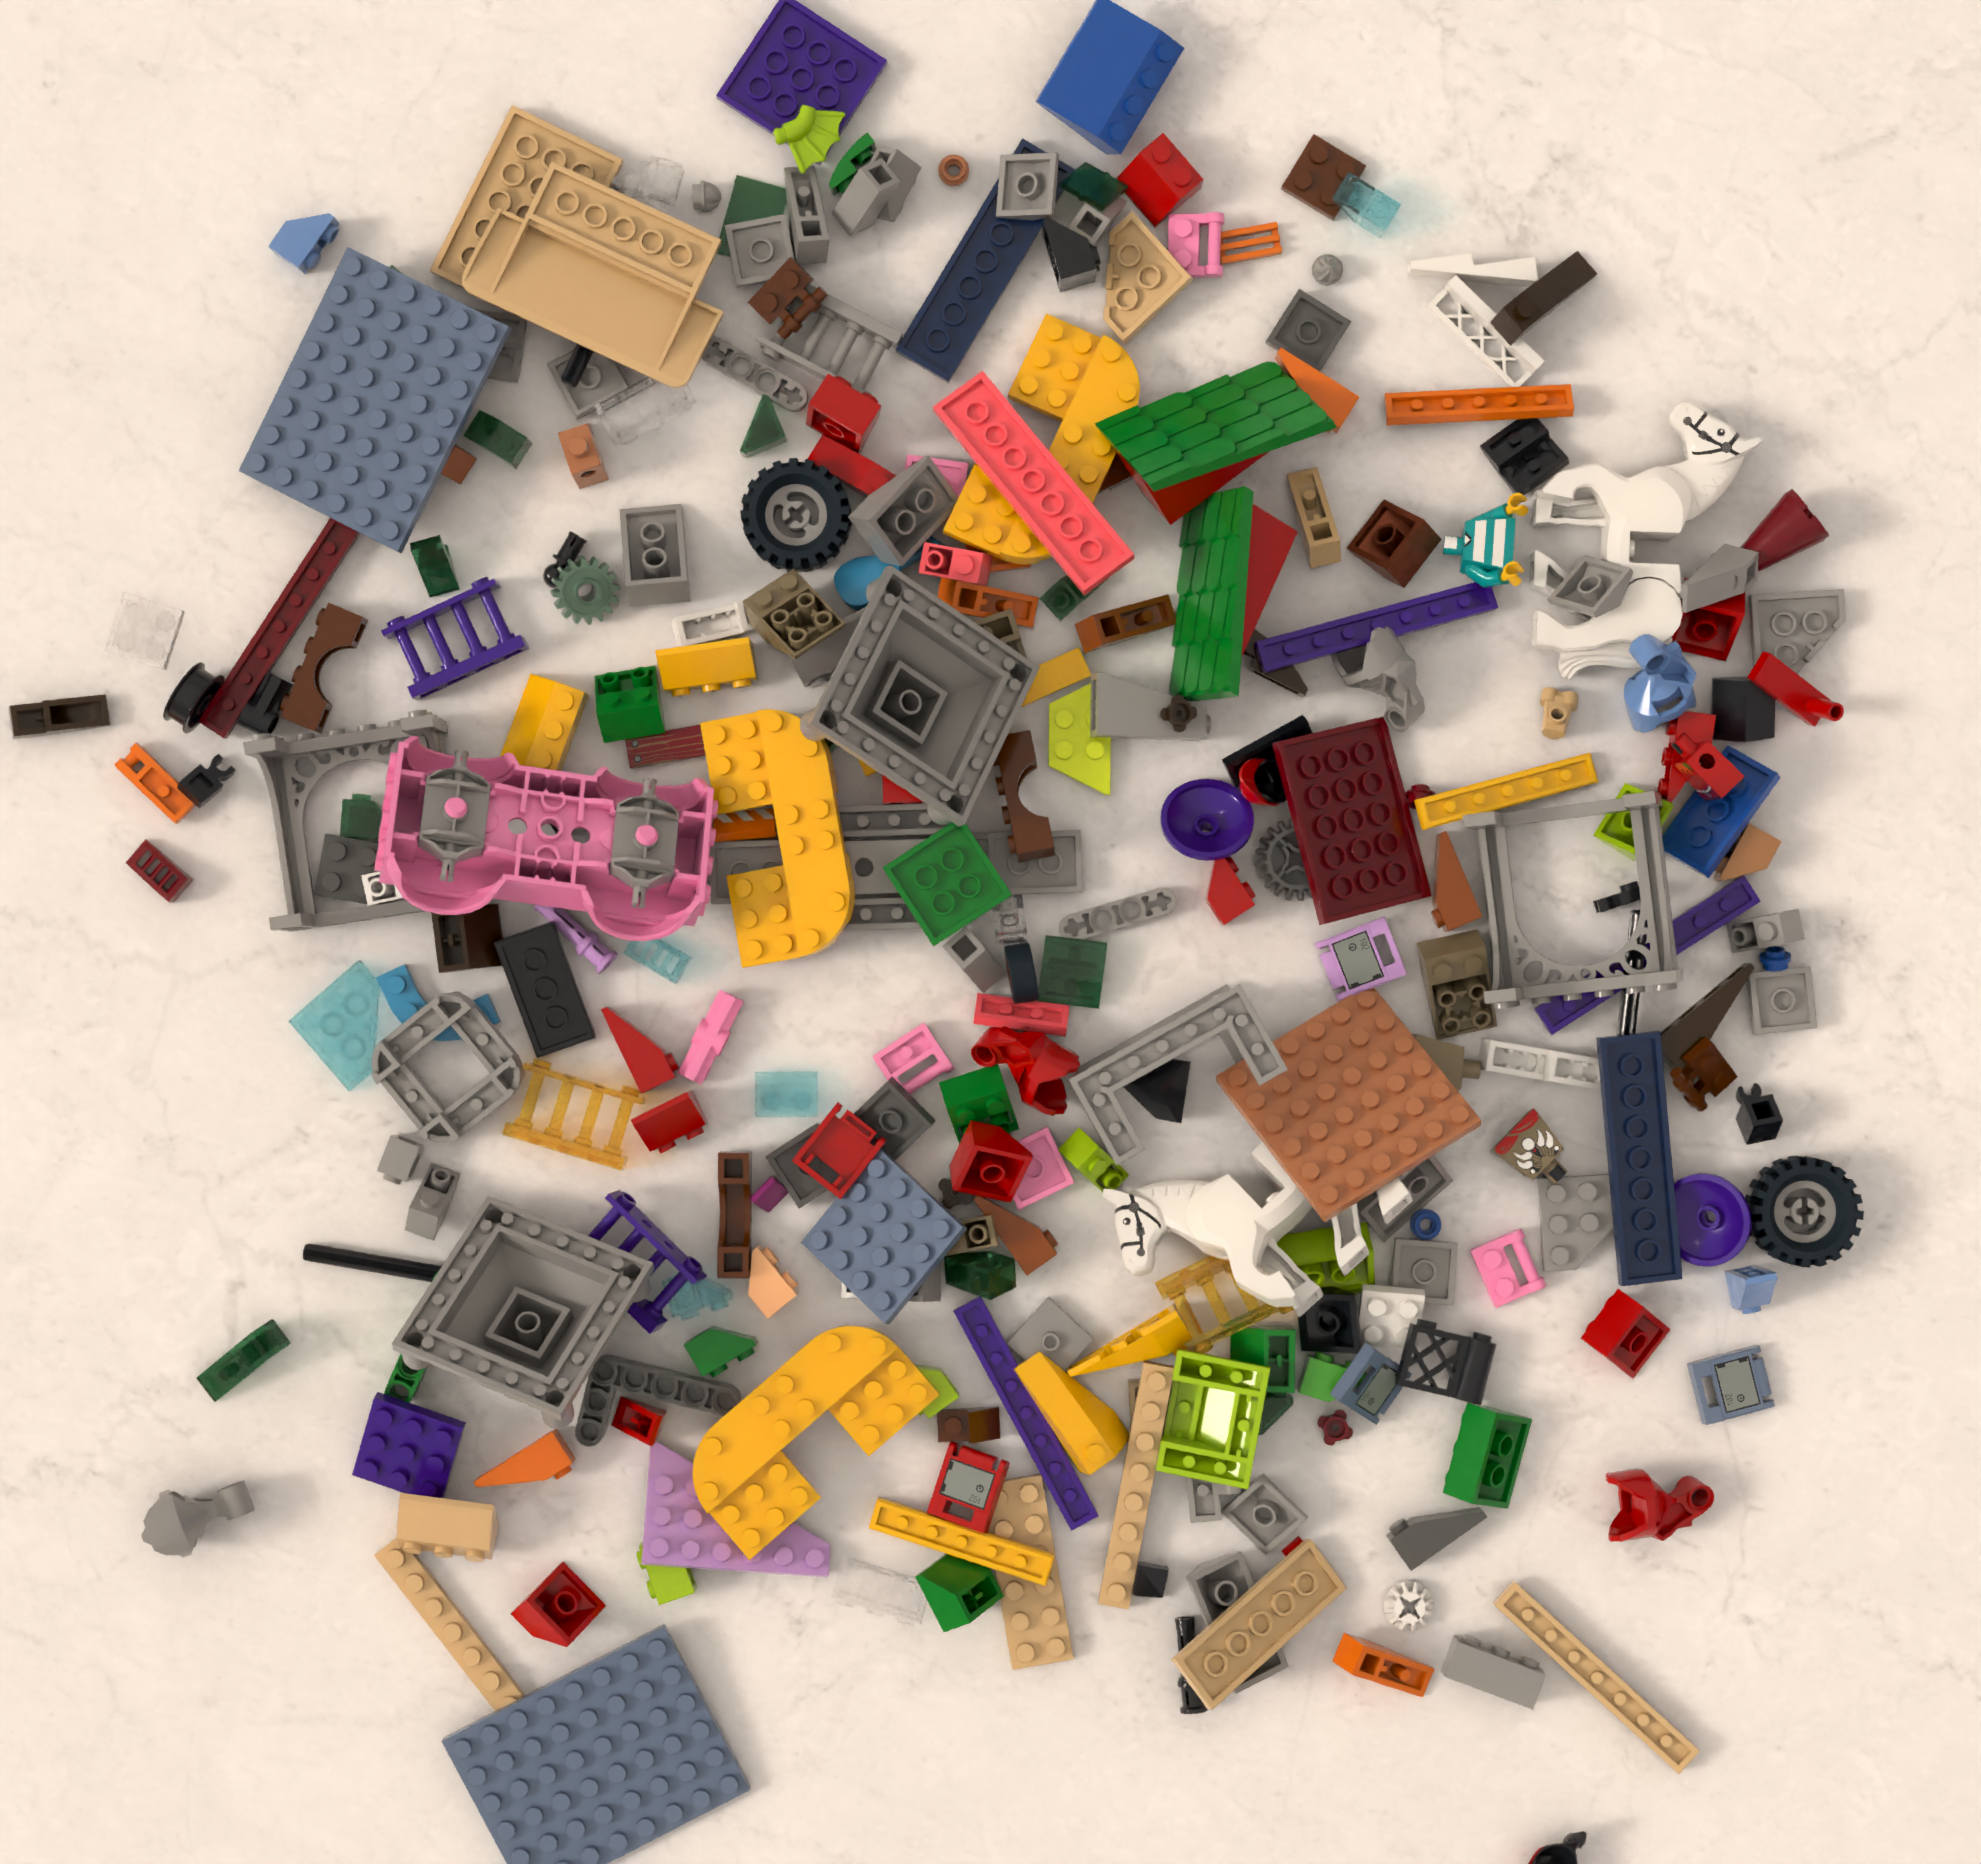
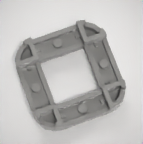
M458 991L437 996L381 1040L373 1049L371 1063L373 1071L371 1075L376 1084L380 1082L416 1125L419 1129L417 1134L425 1140L429 1139L439 1143H452L458 1140L516 1093L525 1075L522 1061L516 1051L471 998ZM451 1025L490 1074L445 1109L407 1063V1060Z

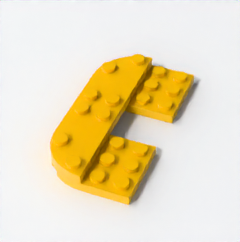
M1046 313L1010 388L1008 398L1062 422L1048 451L1094 505L1098 492L1117 454L1112 444L1098 430L1095 423L1138 405L1140 395L1139 377L1128 353L1113 339L1104 334L1100 338ZM975 463L943 529V534L1014 564H1037L1039 561L1051 558L1050 553Z
M773 709L757 710V712L700 723L711 788H714L713 800H718L717 815L773 805L783 865L726 876L742 968L802 958L823 951L838 939L846 924L849 923L855 903L854 881L849 854L845 850L836 798L838 788L829 747L825 739L811 741L802 734L800 730V717Z
M842 1325L828 1329L809 1341L749 1395L720 1418L704 1435L696 1450L693 1462V1484L698 1500L707 1514H711L750 1560L821 1498V1495L782 1451L787 1444L825 1411L829 1410L869 1457L937 1398L940 1393L904 1351L884 1333L867 1326Z

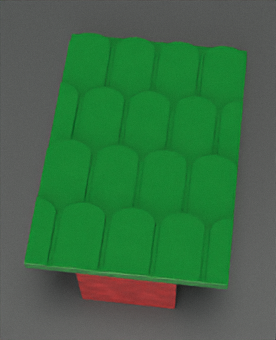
M1263 362L1231 377L1228 374L1185 393H1173L1141 408L1136 405L1095 423L1098 430L1116 450L1142 494L1170 525L1268 452L1337 428L1324 409L1319 407L1275 362Z
M1245 486L1213 493L1183 516L1179 547L1182 548L1177 581L1179 600L1171 645L1175 648L1169 690L1172 696L1182 695L1184 700L1189 702L1239 697L1241 658L1298 533L1295 529L1254 505V492Z

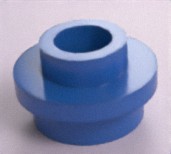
M1772 946L1760 953L1759 961L1763 963V969L1767 971H1783L1788 968L1791 954L1785 951L1783 947Z
M1421 1209L1411 1217L1410 1229L1417 1238L1431 1240L1441 1230V1219L1434 1211ZM1423 1219L1430 1220L1431 1225L1427 1230L1420 1228V1222Z

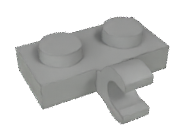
M1186 1477L1191 1523L1222 1520L1219 1495L1240 1494L1241 1488Z

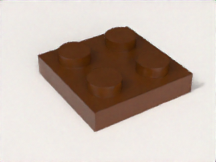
M1313 134L1283 183L1281 190L1334 221L1365 170L1366 165Z

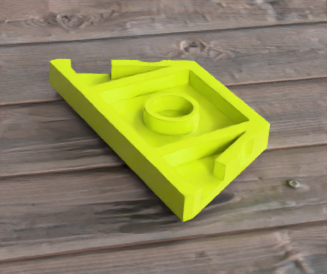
M1090 683L1049 703L1048 766L1104 795H1110L1111 738H1090Z

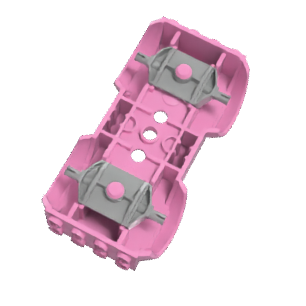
M410 736L403 742H399L397 753H390L374 871H380L379 883L395 885L402 897L413 906L441 915H459L471 913L481 909L492 899L585 911L588 912L594 924L603 932L629 941L661 939L673 934L683 925L694 927L698 916L704 915L705 904L709 903L711 885H707L708 875H711L713 868V857L709 856L710 847H713L715 842L716 828H712V822L717 816L718 800H713L714 788H711L703 779L694 778L688 784L677 786L656 785L657 780L654 778L651 779V782L650 778H644L643 784L619 778L608 771V767H601L594 776L523 766L519 765L513 753L507 752L495 758H468L469 753L464 750L461 757V750H456L455 756L426 748L420 743L419 737ZM514 819L522 820L526 824L527 830L523 834H513L508 828L509 822ZM552 824L557 828L558 833L548 836L542 832L541 826ZM582 828L589 833L590 839L588 842L581 844V842H575L572 839L571 833L575 829Z

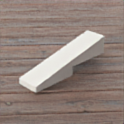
M1472 253L1413 260L1407 266V274L1411 276L1452 279L1457 275L1462 281L1529 287L1538 281L1535 257L1474 265Z
M744 600L736 601L734 604L674 617L671 623L677 646L716 642L756 631L749 623L743 604Z
M1481 1039L1478 1061L1481 1062V1070L1601 1090L1598 1058Z

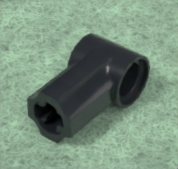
M267 672L253 700L247 702L243 708L238 724L256 734H272L280 715L278 712L284 696L289 693L293 684Z

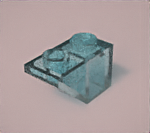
M1350 172L1347 173L1332 197V200L1354 223L1380 239L1401 206L1400 203Z
M675 1276L662 1281L663 1289ZM706 1277L703 1281L694 1285L688 1280L668 1302L672 1318L680 1315L681 1320H686L698 1316V1310L710 1306L711 1311H716L728 1307V1301L734 1298L732 1290Z

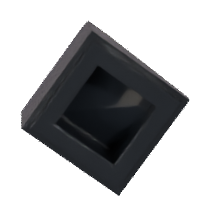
M1138 1561L1132 1594L1141 1597L1163 1598L1169 1572L1168 1566Z

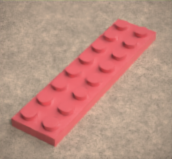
M983 371L933 406L934 413L1084 596L1134 559V553Z

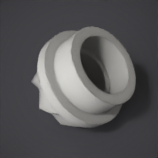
M701 181L700 184L692 185L694 210L702 209V212H707L717 208L722 196L714 184Z
M1331 254L1319 256L1312 266L1314 279L1319 284L1325 286L1338 282L1343 273L1341 261Z

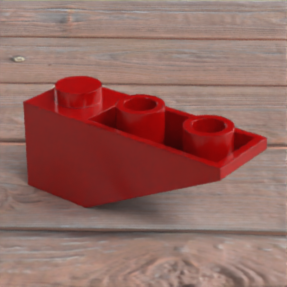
M1685 711L1678 718L1666 722L1665 733L1670 735L1668 748L1664 747L1661 759L1662 766H1665L1664 778H1660L1657 792L1662 795L1663 800L1672 803L1687 782V779L1675 767V762L1681 755L1671 746V743L1685 732L1695 743L1709 741L1712 744L1716 715Z

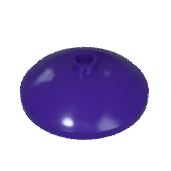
M1198 779L1180 785L1168 795L1162 806L1160 822L1163 835L1175 850L1193 859L1213 861L1229 857L1245 846L1253 831L1254 813L1250 802L1243 797L1241 791L1236 787L1220 780ZM1207 829L1211 832H1203L1202 830Z
M1709 1173L1688 1175L1674 1183L1681 1259L1694 1265L1710 1267L1721 1265L1736 1257L1745 1247L1752 1226L1750 1208L1741 1191L1727 1179ZM1708 1211H1712L1715 1214V1221H1711L1708 1218Z

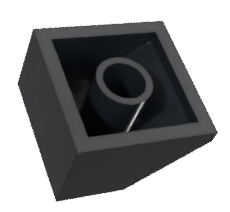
M1050 218L1043 219L1042 235L1059 291L1063 292L1095 282L1096 273L1100 271L1099 265L1101 264L1096 246L1090 247L1088 238Z

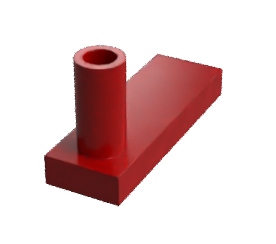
M1763 651L1747 677L1807 725L1815 727L1820 718L1838 721L1843 716L1844 708L1840 703L1831 701L1771 653Z

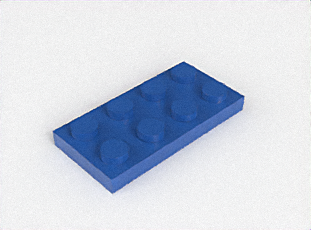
M1729 745L1725 747L1721 754L1743 774L1744 778L1721 799L1705 801L1695 790L1662 836L1665 854L1708 879L1781 778L1777 772Z

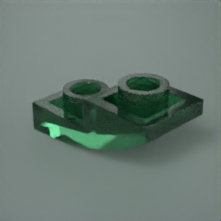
M1066 575L1040 597V600L1059 621H1062L1108 579L1084 596L1068 575Z

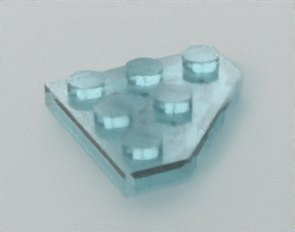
M361 960L352 965L288 1021L348 1091H352L373 1072L371 1063L378 1032V1003L381 987L376 977Z

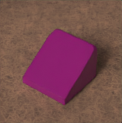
M770 1176L750 1197V1200L764 1211L770 1212L788 1194V1191L775 1176Z

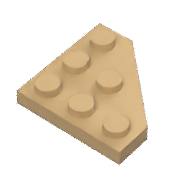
M1133 211L1109 232L1108 245L1110 246L1105 284V289H1107L1106 307H1104L1103 320L1125 344L1194 280Z

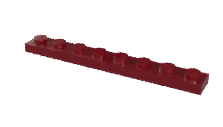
M332 518L329 519L198 721L199 723L224 739L229 737L238 723L243 708L247 702L253 700L266 673L271 672L357 540L360 535L359 532Z

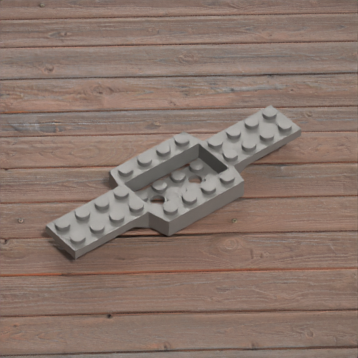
M927 803L838 806L843 838L929 836L948 824L940 825L931 820L927 812ZM1081 830L1051 831L1055 856L1018 863L1017 853L1010 854L1007 836L1013 835L1012 832L972 833L1012 895L1083 892ZM925 839L844 842L846 853L849 854L855 894L898 893L882 867ZM779 840L714 842V846L710 847L709 856L713 857V868L710 875L711 904H731L726 876L783 865ZM862 858L869 859L873 863V871L866 877L859 876L855 871L857 861ZM902 898L855 899L851 919L843 931L921 929Z

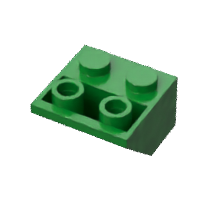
M655 665L594 676L596 714L604 743L665 733L664 712Z
M999 1065L984 1067L939 1082L959 1144L971 1120L999 1126L1007 1133L1019 1130Z
M1230 1325V1359L1271 1367L1266 1392L1295 1393L1296 1330L1293 1326Z
M944 1554L915 1576L943 1632L971 1623L1004 1597L990 1568L949 1554Z

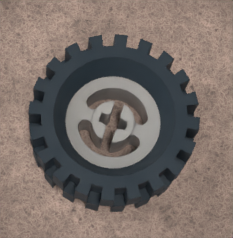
M789 458L787 463H781L780 460L773 462L774 467L768 470L764 467L758 472L759 477L755 481L753 479L748 484L749 491L747 495H743V510H740L744 533L758 556L764 561H768L771 566L780 569V567L785 568L788 572L794 568L795 570L808 572L812 571V567L817 565L821 568L828 564L827 560L832 556L835 558L840 553L839 548L842 544L845 545L848 539V530L851 529V520L848 516L851 513L846 492L838 478L830 474L829 469L823 465L821 467L815 465L814 461L806 459L805 462H798L797 458ZM793 496L807 497L819 509V519L816 525H810L812 517L808 508L802 513L803 521L801 523L795 520L789 525V529L792 532H805V535L799 538L785 536L775 525L777 509H783L782 518L785 525L792 520L791 512L800 513L805 509L804 503L801 501H788Z
M1788 1156L1786 1160L1778 1159L1773 1161L1774 1166L1771 1168L1764 1167L1760 1170L1761 1178L1759 1180L1753 1179L1749 1187L1754 1188L1752 1194H1746L1745 1196L1752 1219L1750 1235L1756 1237L1757 1241L1755 1243L1760 1249L1767 1251L1768 1255L1774 1259L1810 1268V1265L1818 1267L1827 1265L1826 1260L1836 1261L1842 1257L1839 1253L1842 1249L1848 1251L1854 1244L1849 1240L1852 1235L1859 1237L1862 1228L1856 1227L1857 1219L1863 1220L1864 1211L1858 1210L1857 1204L1863 1203L1861 1195L1854 1193L1853 1189L1857 1186L1852 1179L1844 1176L1846 1174L1844 1170L1833 1166L1831 1162L1807 1156ZM1801 1188L1811 1190L1819 1200L1818 1204H1816L1810 1198L1802 1196L1800 1198L1791 1197L1784 1205L1786 1197L1791 1192ZM1802 1206L1807 1207L1806 1213L1796 1214V1209H1800ZM1819 1216L1816 1225L1803 1233H1794L1784 1223L1786 1217L1792 1223L1811 1225Z

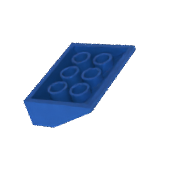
M1096 0L1035 102L1106 155L1122 154L1183 52L1184 47L1162 30L1110 0Z

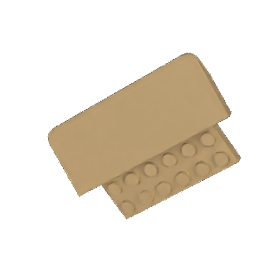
M551 161L524 219L500 207L497 208L462 274V285L469 294L672 388L683 387L690 381L724 316V311L696 299L722 244L721 239Z

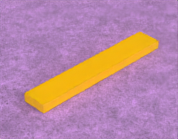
M1586 753L1414 800L1421 828L1426 830L1462 820L1463 815L1499 810L1598 782L1591 753Z
M882 1497L877 1498L869 1525L870 1529L1046 1586L1056 1556V1554L989 1532L981 1533L925 1511Z

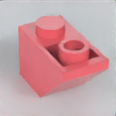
M924 542L918 573L987 586L993 556L981 552Z

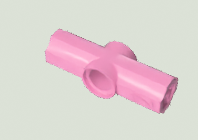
M719 990L706 1018L701 1020L692 1037V1045L678 1071L679 1074L696 1083L703 1084L716 1056L721 1054L731 1034L729 1030L744 1001Z

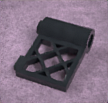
M1419 1318L1417 1324L1410 1323L1395 1384L1481 1405L1497 1345L1491 1342L1492 1336L1474 1332L1473 1337L1442 1331L1436 1329L1437 1323ZM1418 1332L1427 1334L1432 1343L1421 1352H1418L1415 1346ZM1434 1336H1438V1337H1442V1338H1440L1439 1340H1436ZM1449 1340L1458 1341L1456 1353L1446 1359L1440 1346ZM1436 1350L1442 1363L1429 1371L1422 1358ZM1418 1362L1424 1375L1415 1381L1406 1380L1408 1368ZM1443 1369H1446L1450 1376L1446 1389L1437 1387L1432 1378ZM1428 1380V1382H1429L1430 1385L1423 1384V1383Z

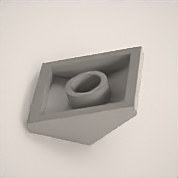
M1057 152L1001 155L996 217L1034 221L1054 216L1059 154Z
M1584 555L1547 600L1552 605L1597 618L1621 605L1633 571L1628 567Z
M1264 1473L1251 1481L1248 1490L1242 1489L1241 1493L1237 1494L1222 1510V1513L1265 1555L1308 1519V1516Z

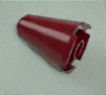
M1791 489L1781 497L1740 548L1759 552L1758 571H1762L1825 541L1829 534L1799 495Z

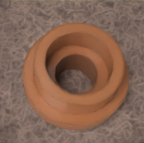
M959 155L946 156L939 164V177L949 186L963 184L969 175L967 161ZM950 167H957L960 170L959 174L951 176L948 173Z

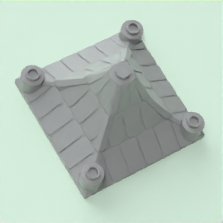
M892 565L885 567L879 578L871 581L867 586L866 598L869 603L816 708L805 712L801 717L800 730L811 741H820L827 738L878 773L886 776L887 779L907 790L922 802L927 803L928 815L935 823L943 825L952 822L960 827L965 825L1040 667Z
M487 1196L392 1342L393 1350L402 1354L404 1363L411 1369L420 1370L432 1364L540 1410L543 1421L547 1426L561 1429L573 1421L574 1408L572 1402L632 1302H639L649 1295V1277L654 1270V1265L651 1261Z

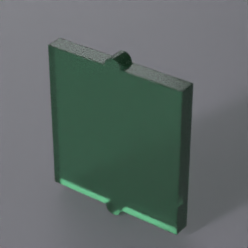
M1084 162L1061 181L1059 187L1078 197L1079 201H1085L1095 208L1104 211L1127 191L1128 185L1110 176L1108 172H1103Z

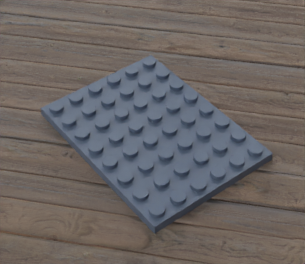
M347 247L239 471L402 554L512 328Z
M665 1624L445 1736L441 1741L507 1864H608L750 1790L749 1782Z

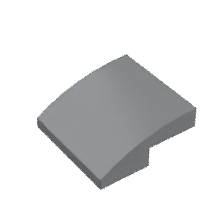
M477 310L512 328L488 379L518 383L527 320L513 314Z

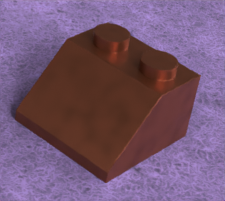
M1384 499L1348 545L1347 549L1381 576L1405 588L1441 541V538L1424 519Z

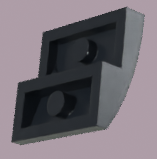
M1538 418L1517 419L1480 445L1489 462L1512 492L1521 493L1523 496L1569 464L1568 457L1550 438L1548 429Z

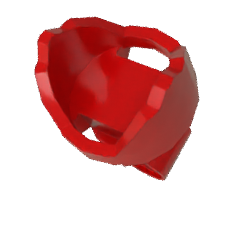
M1003 1026V1028H988L971 1049L974 1061L983 1067L1007 1064L1019 1087L1021 1100L1024 1104L1047 1115L1064 1114L1067 1109L1065 1101L1067 1096L1061 1078L1066 1077L1069 1073L1078 1071L1081 1065L1079 1056L1070 1049L1054 1041L1052 1042L1043 1032L1028 1031L1020 1033L1006 1026Z
M1634 1468L1607 1473L1606 1481L1618 1486L1621 1509L1610 1525L1608 1539L1611 1542H1624L1653 1537L1664 1541L1678 1528L1692 1526V1520L1712 1506L1714 1493L1709 1486L1693 1476L1682 1477L1672 1492L1667 1493L1643 1469ZM1697 1490L1696 1495L1692 1498L1693 1493Z

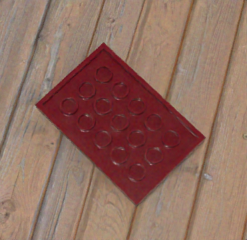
M1384 716L1272 743L1319 925L1432 896Z

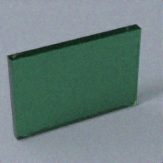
M737 175L719 237L722 244L717 254L731 257L725 225L784 214L787 203L785 188Z

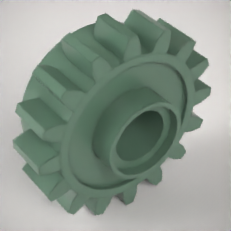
M583 555L579 556V561L577 562L568 559V566L565 568L559 566L557 568L560 572L559 577L552 578L551 580L556 585V589L550 590V593L553 597L559 598L554 602L557 609L563 608L561 614L565 618L572 615V620L576 624L581 621V618H584L585 622L591 625L592 617L594 616L603 621V611L611 614L613 612L609 606L610 602H619V599L613 592L620 590V586L612 582L617 578V575L613 571L607 572L610 566L606 562L598 566L599 561L594 556H592L590 561H587ZM589 583L592 585L589 594L585 596L578 595L579 588L583 584Z

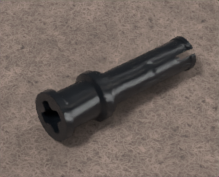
M1194 1616L1175 1618L1178 1652L1196 1637ZM1181 1674L1177 1681L1178 1687L1181 1688L1183 1706L1180 1707V1713L1198 1714L1208 1711Z

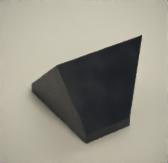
M1172 1059L1125 1085L1124 1088L1156 1119L1182 1123L1191 1062Z

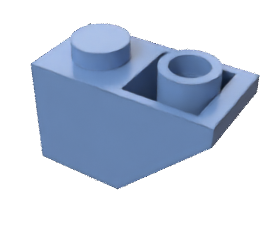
M329 213L289 220L283 224L268 247L276 255L305 274L308 269L312 270L318 264L321 258L320 252L326 243L331 244L335 240L339 232L338 226L340 223Z

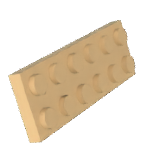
M1041 1474L1006 1479L988 1532L1055 1554ZM1056 1556L1046 1586L995 1570L997 1583L1004 1595L1000 1601L1012 1670L1073 1660Z
M1305 1539L1172 1657L1171 1660L1206 1708L1213 1710L1347 1588L1313 1541Z

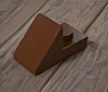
M999 1406L942 1409L937 1413L938 1442L969 1441V1444L999 1439Z

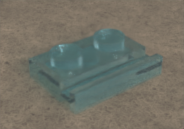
M818 1071L755 1072V1117L818 1116Z

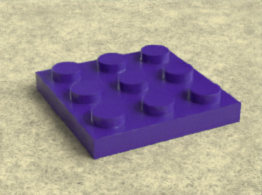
M377 1392L373 1399L352 1475L402 1493L444 1498L466 1422Z

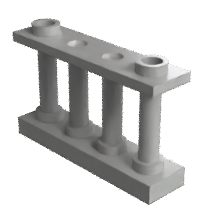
M810 284L806 287L811 294L817 289ZM828 294L820 303L822 305L818 311L820 315L799 355L782 347L785 339L777 331L771 341L760 336L758 342L760 347L763 348L762 353L775 361L782 358L824 380L827 374L833 377L837 376L858 335H862L863 332L874 337L873 342L875 344L853 384L850 383L851 388L862 394L863 392L869 393L864 389L885 349L889 350L891 346L896 349L903 338V333ZM797 297L790 304L788 310L794 314L803 304V301ZM838 318L847 323L845 326L847 330L829 365L824 369L810 362V359L830 321ZM783 320L781 321L778 329L784 324Z

